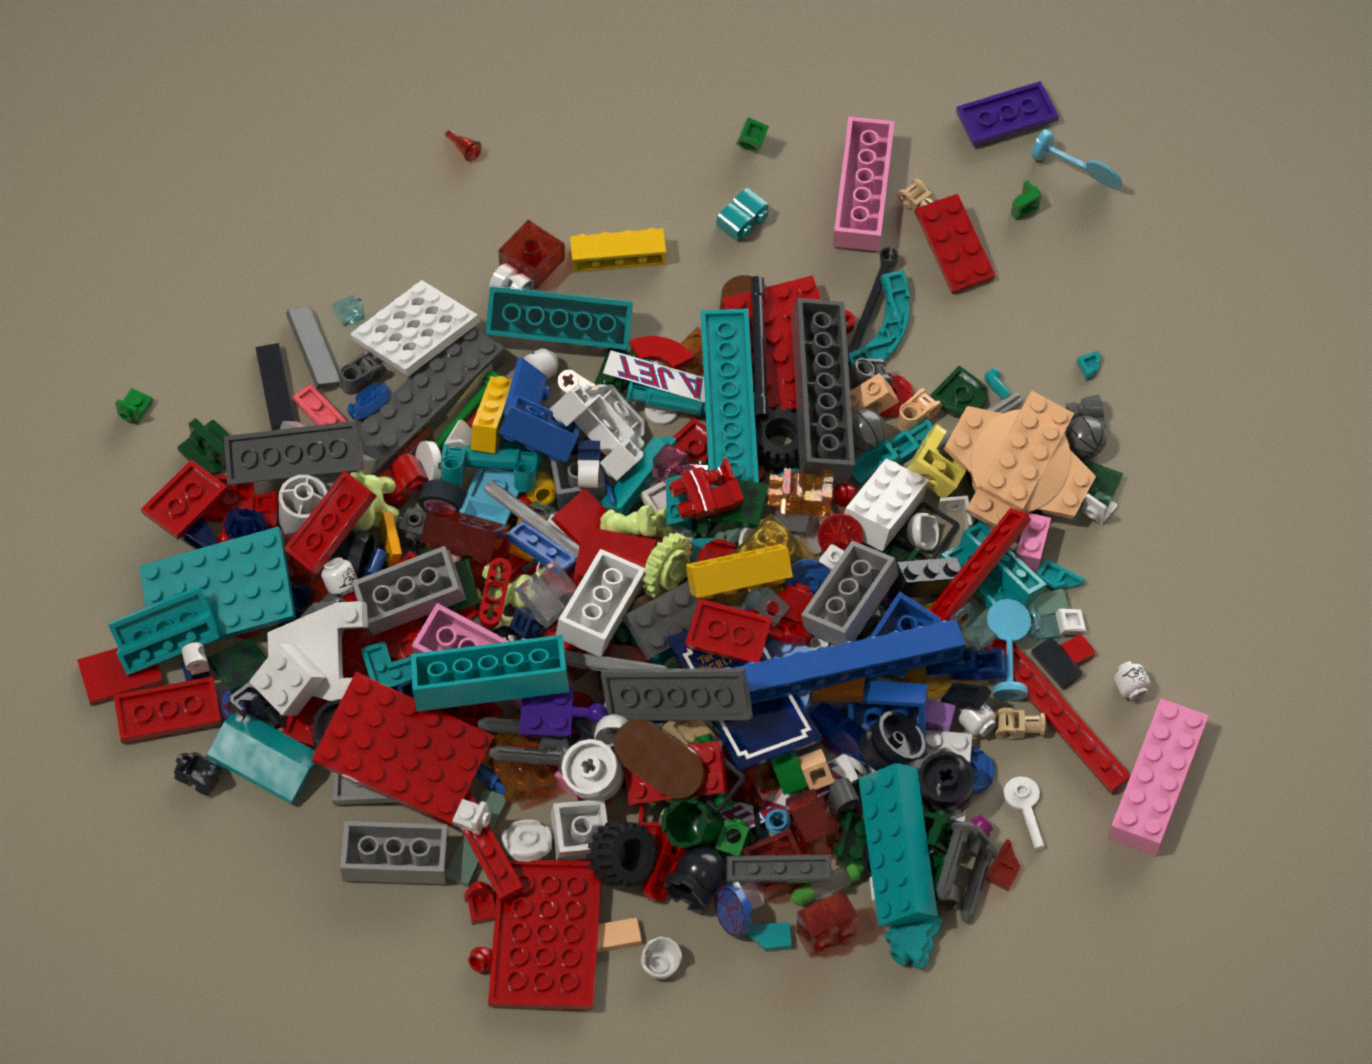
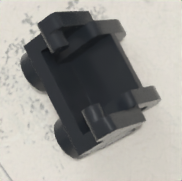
M198 752L183 753L177 756V766L173 772L175 773L174 779L185 784L191 782L196 785L195 790L198 793L209 795L210 791L214 790L219 781L218 777L222 771V766L206 760Z

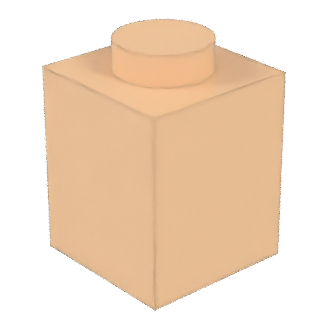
M822 749L798 757L810 792L835 783Z

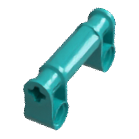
M632 381L629 382L626 402L636 401L645 403L646 406L701 416V414L706 415L704 402Z
M444 444L441 459L442 481L460 486L464 480L466 467L514 470L516 490L530 492L536 487L538 473L541 470L542 452H523L521 449L497 448L495 453L471 450V447L467 445L460 448L449 447L448 444Z

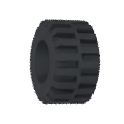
M776 407L774 411L770 408L768 420L757 421L755 419L758 466L764 465V470L768 472L772 469L774 473L779 474V471H785L793 467L799 468L797 411L792 413L790 408L781 410L782 407ZM774 436H785L791 439L792 442L786 445H776L770 442L769 439Z
M609 821L605 823V826L601 825L597 828L598 833H593L591 836L593 841L588 844L590 853L587 854V859L591 861L589 868L594 870V877L600 879L601 883L611 886L635 887L636 885L643 884L644 879H648L651 876L650 870L654 871L656 866L654 865V860H657L658 855L655 854L657 845L652 842L654 837L648 833L649 829L641 826L639 823ZM624 844L625 858L621 864L619 854L621 846Z

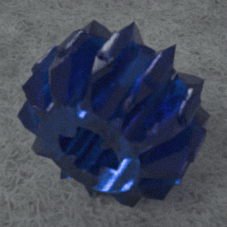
M237 508L236 511L231 510L226 515V520H224L225 534H227L229 539H236L265 531V517L262 512H256L255 509Z

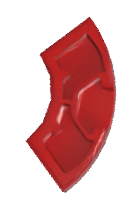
M643 336L629 341V346L639 359L659 361L673 369H678L694 361V356L685 346L667 337Z
M763 609L747 610L772 618L768 637L789 644H810L812 637L800 622L782 619Z

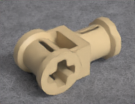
M917 178L912 180L911 185L906 189H901L897 192L898 199L902 205L910 208L913 212L918 207L934 202L931 199L932 193Z
M1001 708L995 711L996 719L998 720V729L995 734L996 738L1000 740L1024 738L1025 733L1045 735L1044 713H1040L1039 716L1025 715L1024 710Z

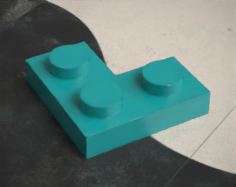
M385 641L361 648L370 679L394 690L398 689V685L412 679L411 656L391 662Z

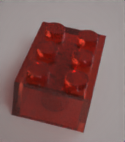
M440 506L426 513L420 542L427 544V547L433 550L445 546L452 555L459 557L468 555L474 557V561L488 563V561H492L504 554L506 533L509 531L510 525Z

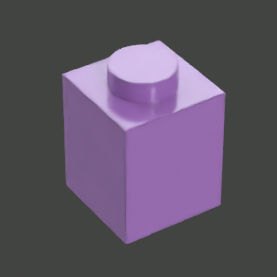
M928 699L926 730L950 732L956 705Z

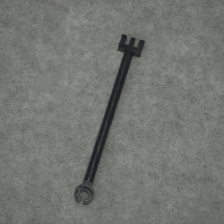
M886 247L880 252L879 261L881 266L847 353L854 352L860 347L883 287L880 278L882 275L888 274L890 268L894 267L898 262V252L894 248L891 254V261L885 260L889 259L890 247Z

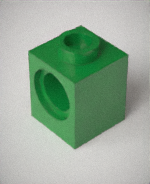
M748 117L742 126L735 145L757 153L762 146L769 126Z
M795 750L771 759L784 795L796 794L803 788L808 787Z
M733 818V821L725 819L715 847L717 852L726 856H744L752 835L751 829L747 827L748 823ZM733 832L741 833V839L737 843H729L728 838Z

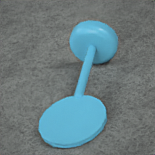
M1045 129L1035 141L1031 152L1033 159L1037 161L1043 160L1051 152L1087 170L1094 179L1105 186L1115 189L1122 186L1121 177L1109 166L1094 160L1084 163L1052 147L1054 134L1050 130Z
M1011 599L999 600L989 609L986 620L991 633L998 639L1006 641L1007 681L998 683L993 687V697L1004 701H1016L1026 698L1028 692L1027 687L1023 683L1013 681L1012 642L1020 640L1027 634L1030 629L1031 618L1025 606L1018 601Z

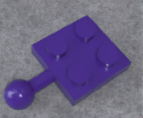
M569 686V692L522 698L520 736L571 738L572 717L589 718L592 722L598 723L604 716L608 715L606 706L601 703H594L590 707H573V686Z

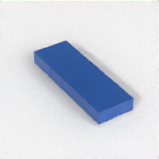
M523 520L506 533V540L561 577L576 566L577 557Z

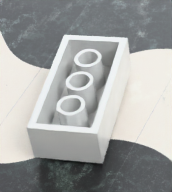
M885 459L849 503L844 514L851 515L859 522L863 530L862 542L883 551L922 502L929 479L900 466L896 462Z
M600 549L560 616L556 635H562L563 641L602 657L621 624L622 617L627 613L642 587V579L645 574L643 571L645 568Z

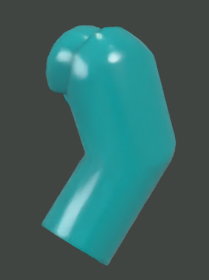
M991 368L990 371H986L984 379L999 398L1003 400L1011 391L999 380L1001 377L1000 371L996 368Z

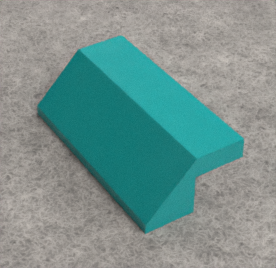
M652 438L642 450L643 457L623 474L611 488L615 504H610L608 493L600 504L607 511L612 509L616 513H621L625 516L640 498L641 492L649 487L664 468V463H668L676 453L675 438Z
M982 522L963 531L960 544L942 553L940 559L957 557L962 568L991 531ZM1008 549L975 590L974 594L989 609L994 603L1004 599L1018 601L1027 609L1046 588L1047 584Z
M201 585L108 623V627L118 646L117 656L127 675L182 654V648L190 643H201L204 645L219 639L212 609Z
M232 714L223 723L206 757L289 804H292L305 791L308 775L318 766L311 762L315 750L249 714L245 716L243 721H240L239 718Z

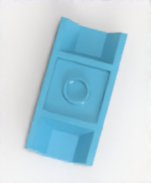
M478 467L457 516V521L469 532L493 538L504 532L509 517L513 513L484 491L485 486L489 481L496 482L517 499H519L521 492L516 490L514 485V470Z

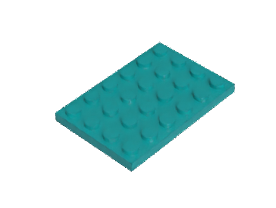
M279 527L139 565L145 607L201 585L211 606L219 633V639L209 643L295 620V607L282 530Z

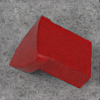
M481 881L472 884L464 894V901L468 902L472 925L495 921L496 908L493 898L496 896L495 890L489 884Z

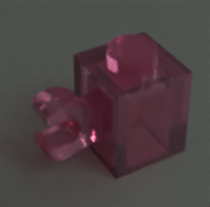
M668 442L653 457L652 476L665 484L667 478L695 469L694 466L687 464V453Z

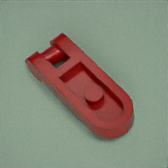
M664 832L659 838L660 845L656 852L658 854L657 860H654L655 869L654 871L650 870L651 876L645 879L643 885V893L650 901H663L666 899L668 894L663 888L664 880L670 872H676L678 860L687 850L671 845Z

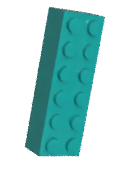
M491 285L485 334L628 350L634 301Z
M562 635L411 654L412 687L417 712L569 692L566 655Z
M895 763L860 777L859 785L878 926L900 928L904 925L917 924L938 916L929 850L926 843L927 836L917 767Z

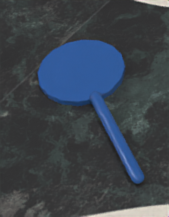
M601 465L606 492L608 493L610 504L614 505L615 501L610 482L606 479V474Z

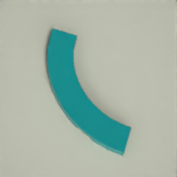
M904 270L881 276L880 280L885 294L883 322L876 336L868 344L854 352L848 353L849 369L859 358L886 360L903 338L910 316V291Z

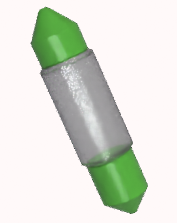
M852 863L845 867L837 868L831 871V882L807 883L795 888L790 901L802 906L815 899H821L848 887L851 883L860 880L864 873V867Z

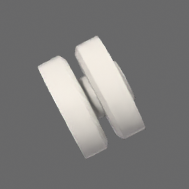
M593 739L579 741L571 746L564 755L561 766L563 778L567 785L586 801L604 799L606 801L614 796L622 786L624 778L623 765L619 762L613 750L602 741Z

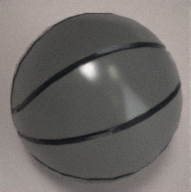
M867 408L858 409L851 413L854 448L860 451H870L877 448L886 436V425L882 416L876 411Z
M1077 417L1066 428L1069 448L1077 457H1095L1106 445V429L1094 417Z

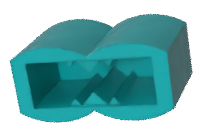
M745 188L717 215L716 226L736 241L741 240L743 237L747 238L753 231V226L763 223L768 217V203L749 188Z

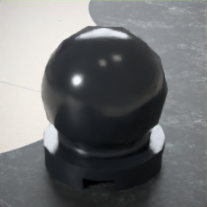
M709 847L691 848L679 858L676 872H670L666 876L663 888L675 902L681 899L687 903L689 911L703 913L711 903L709 896L714 895L724 884L727 873L726 865L721 855Z

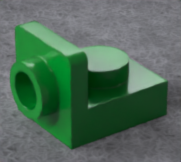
M1029 180L1023 183L1022 194L1017 196L1012 202L1011 215L1015 220L1039 209L1041 193Z
M131 388L123 401L120 399L116 401L117 413L123 420L139 424L152 405L153 398Z

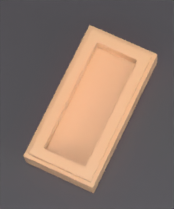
M637 917L599 924L597 952L642 944Z

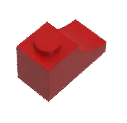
M797 583L796 586L787 584L786 589L776 595H758L754 604L760 609L803 623L801 614L814 597V594L810 592V587L801 583Z

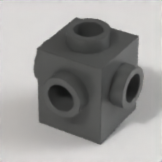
M407 508L404 516H400L398 519L397 530H399L401 541L424 549L427 539H430L432 536L434 525L431 524L430 514L424 510Z

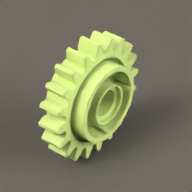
M676 532L675 534L670 533L669 537L664 536L663 542L657 543L643 571L645 572V576L642 579L645 582L643 589L646 590V594L657 598L678 587V584L683 582L687 575L686 564L691 563L690 556L693 553L690 551L692 544L689 543L690 539Z

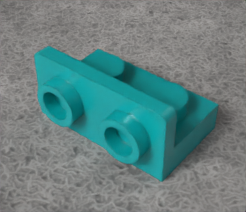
M681 475L666 479L667 526L686 533L692 531L693 517L681 519L677 510V504L687 501L684 494L673 498L669 489V483L681 477Z

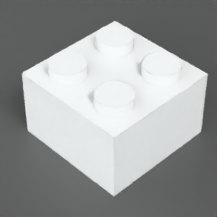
M279 643L249 682L281 715H298L327 677L294 644Z
M604 799L554 803L550 815L556 860L574 861L587 859V854L590 853L588 844L593 841L591 836L593 833H598L597 828L601 825L605 826L607 822Z

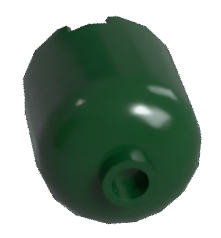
M692 797L676 799L669 808L666 807L661 818V829L670 841L669 843L685 849L700 846L712 847L717 843L724 825L721 811L716 812L706 802Z

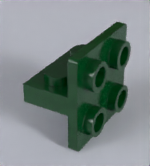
M195 418L188 423L190 429L189 438L177 447L178 452L188 461H194L207 472L215 475L226 466L224 436H229L230 434L215 420H211L204 426Z

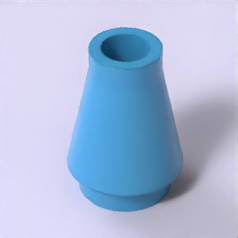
M775 809L769 812L765 819L767 829L777 837L787 835L791 823L789 814L782 809Z

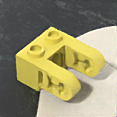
M936 423L925 437L906 469L929 479L927 488L939 497L946 498L957 488L966 471L955 460L951 463L938 453L937 447L943 439L946 430Z

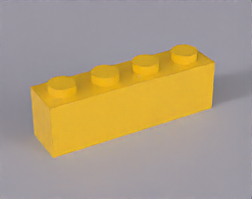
M649 228L639 231L626 230L616 233L603 232L593 235L579 234L577 236H570L573 273L666 265V246L663 229Z
M503 376L490 377L472 424L471 450L489 453L496 452L502 435L499 431L503 422V411L512 379H507Z
M782 544L686 564L690 594L703 600L711 599L714 597V594L722 592L724 595L735 594L738 592L737 589L747 587L748 590L758 589L762 587L761 584L763 583L781 584L785 582L786 578L793 577L789 550Z

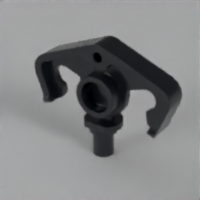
M250 682L230 696L227 708L240 721L245 719L248 712L245 707H241L238 703L250 702L252 709L256 713L261 714L263 720L270 721L274 729L282 727L283 723L278 716L279 712Z

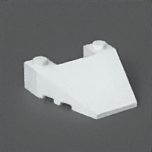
M576 384L550 408L558 422L564 423L567 427L574 421L592 441H600L601 451L606 456L600 464L603 466L604 472L616 481L643 457V452L640 448L644 445L641 437L644 435L645 419L629 402H626V399L613 385L598 384L594 388L591 384H587L585 387H582L581 384Z
M362 601L336 602L268 632V657L279 643L294 644L327 677L313 696L329 701L342 699L352 678H343L341 629L368 628L367 603Z

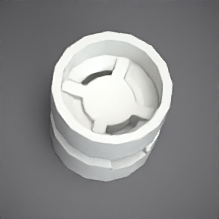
M504 263L493 274L489 288L491 285L533 290L534 281L522 273L518 274L515 268Z

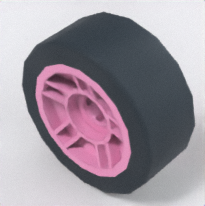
M429 480L423 483L418 504L421 509L433 516L434 513L458 516L466 493L462 488L453 483L442 480Z

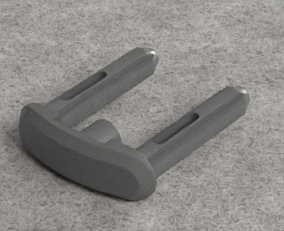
M486 717L480 719L477 724L478 728L485 732L520 735V720ZM541 737L540 749L497 746L490 749L489 756L496 761L554 765L559 770H562L563 758L570 749V743L568 738Z
M956 821L950 827L953 834L936 890L938 898L942 900L947 899L952 893L963 853L970 857H976L960 911L962 921L968 923L976 914L991 859L996 858L997 851L989 837L977 825L966 821Z

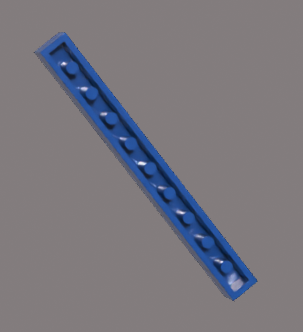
M956 620L939 621L929 626H916L910 630L893 631L878 637L869 636L864 640L846 641L836 646H823L813 651H800L790 656L772 657L766 661L749 662L734 668L746 669L751 704L818 690L863 677L868 679L960 659L963 657L966 644Z

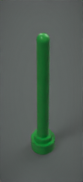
M489 371L483 378V387L436 439L434 443L438 446L439 450L443 447L458 420L465 422L480 405L490 377L499 376L497 373Z

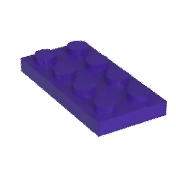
M1041 81L956 107V113L973 147L1057 122L1059 118Z

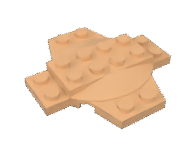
M1032 390L1019 410L999 413L967 406L944 447V450L965 471L968 470L972 476L975 494L965 512L993 528L1010 508L1024 513L1041 510L1045 514L1073 519L1096 477L1070 450L1064 434L1074 413Z

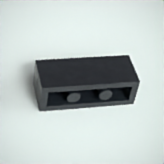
M957 557L897 562L898 577L890 587L889 592L893 599H895L899 592L909 598L940 596L962 568Z

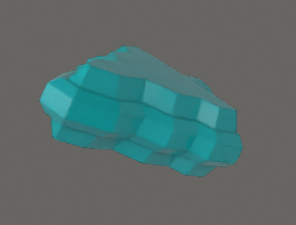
M938 915L917 924L904 925L900 928L893 927L885 933L883 937L892 948L889 954L893 960L901 966L909 963L913 967L923 970L930 961L928 954L934 947L932 939L939 933L942 918Z

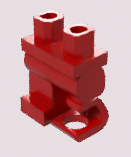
M728 458L723 459L722 465L717 471L712 469L707 472L704 467H698L682 472L679 479L669 483V489L673 498L684 494L687 501L677 504V510L681 519L694 517L696 521L702 519V517L740 508L743 505L744 497L737 479L734 477ZM711 484H713L714 486L719 485V487H715L712 489Z

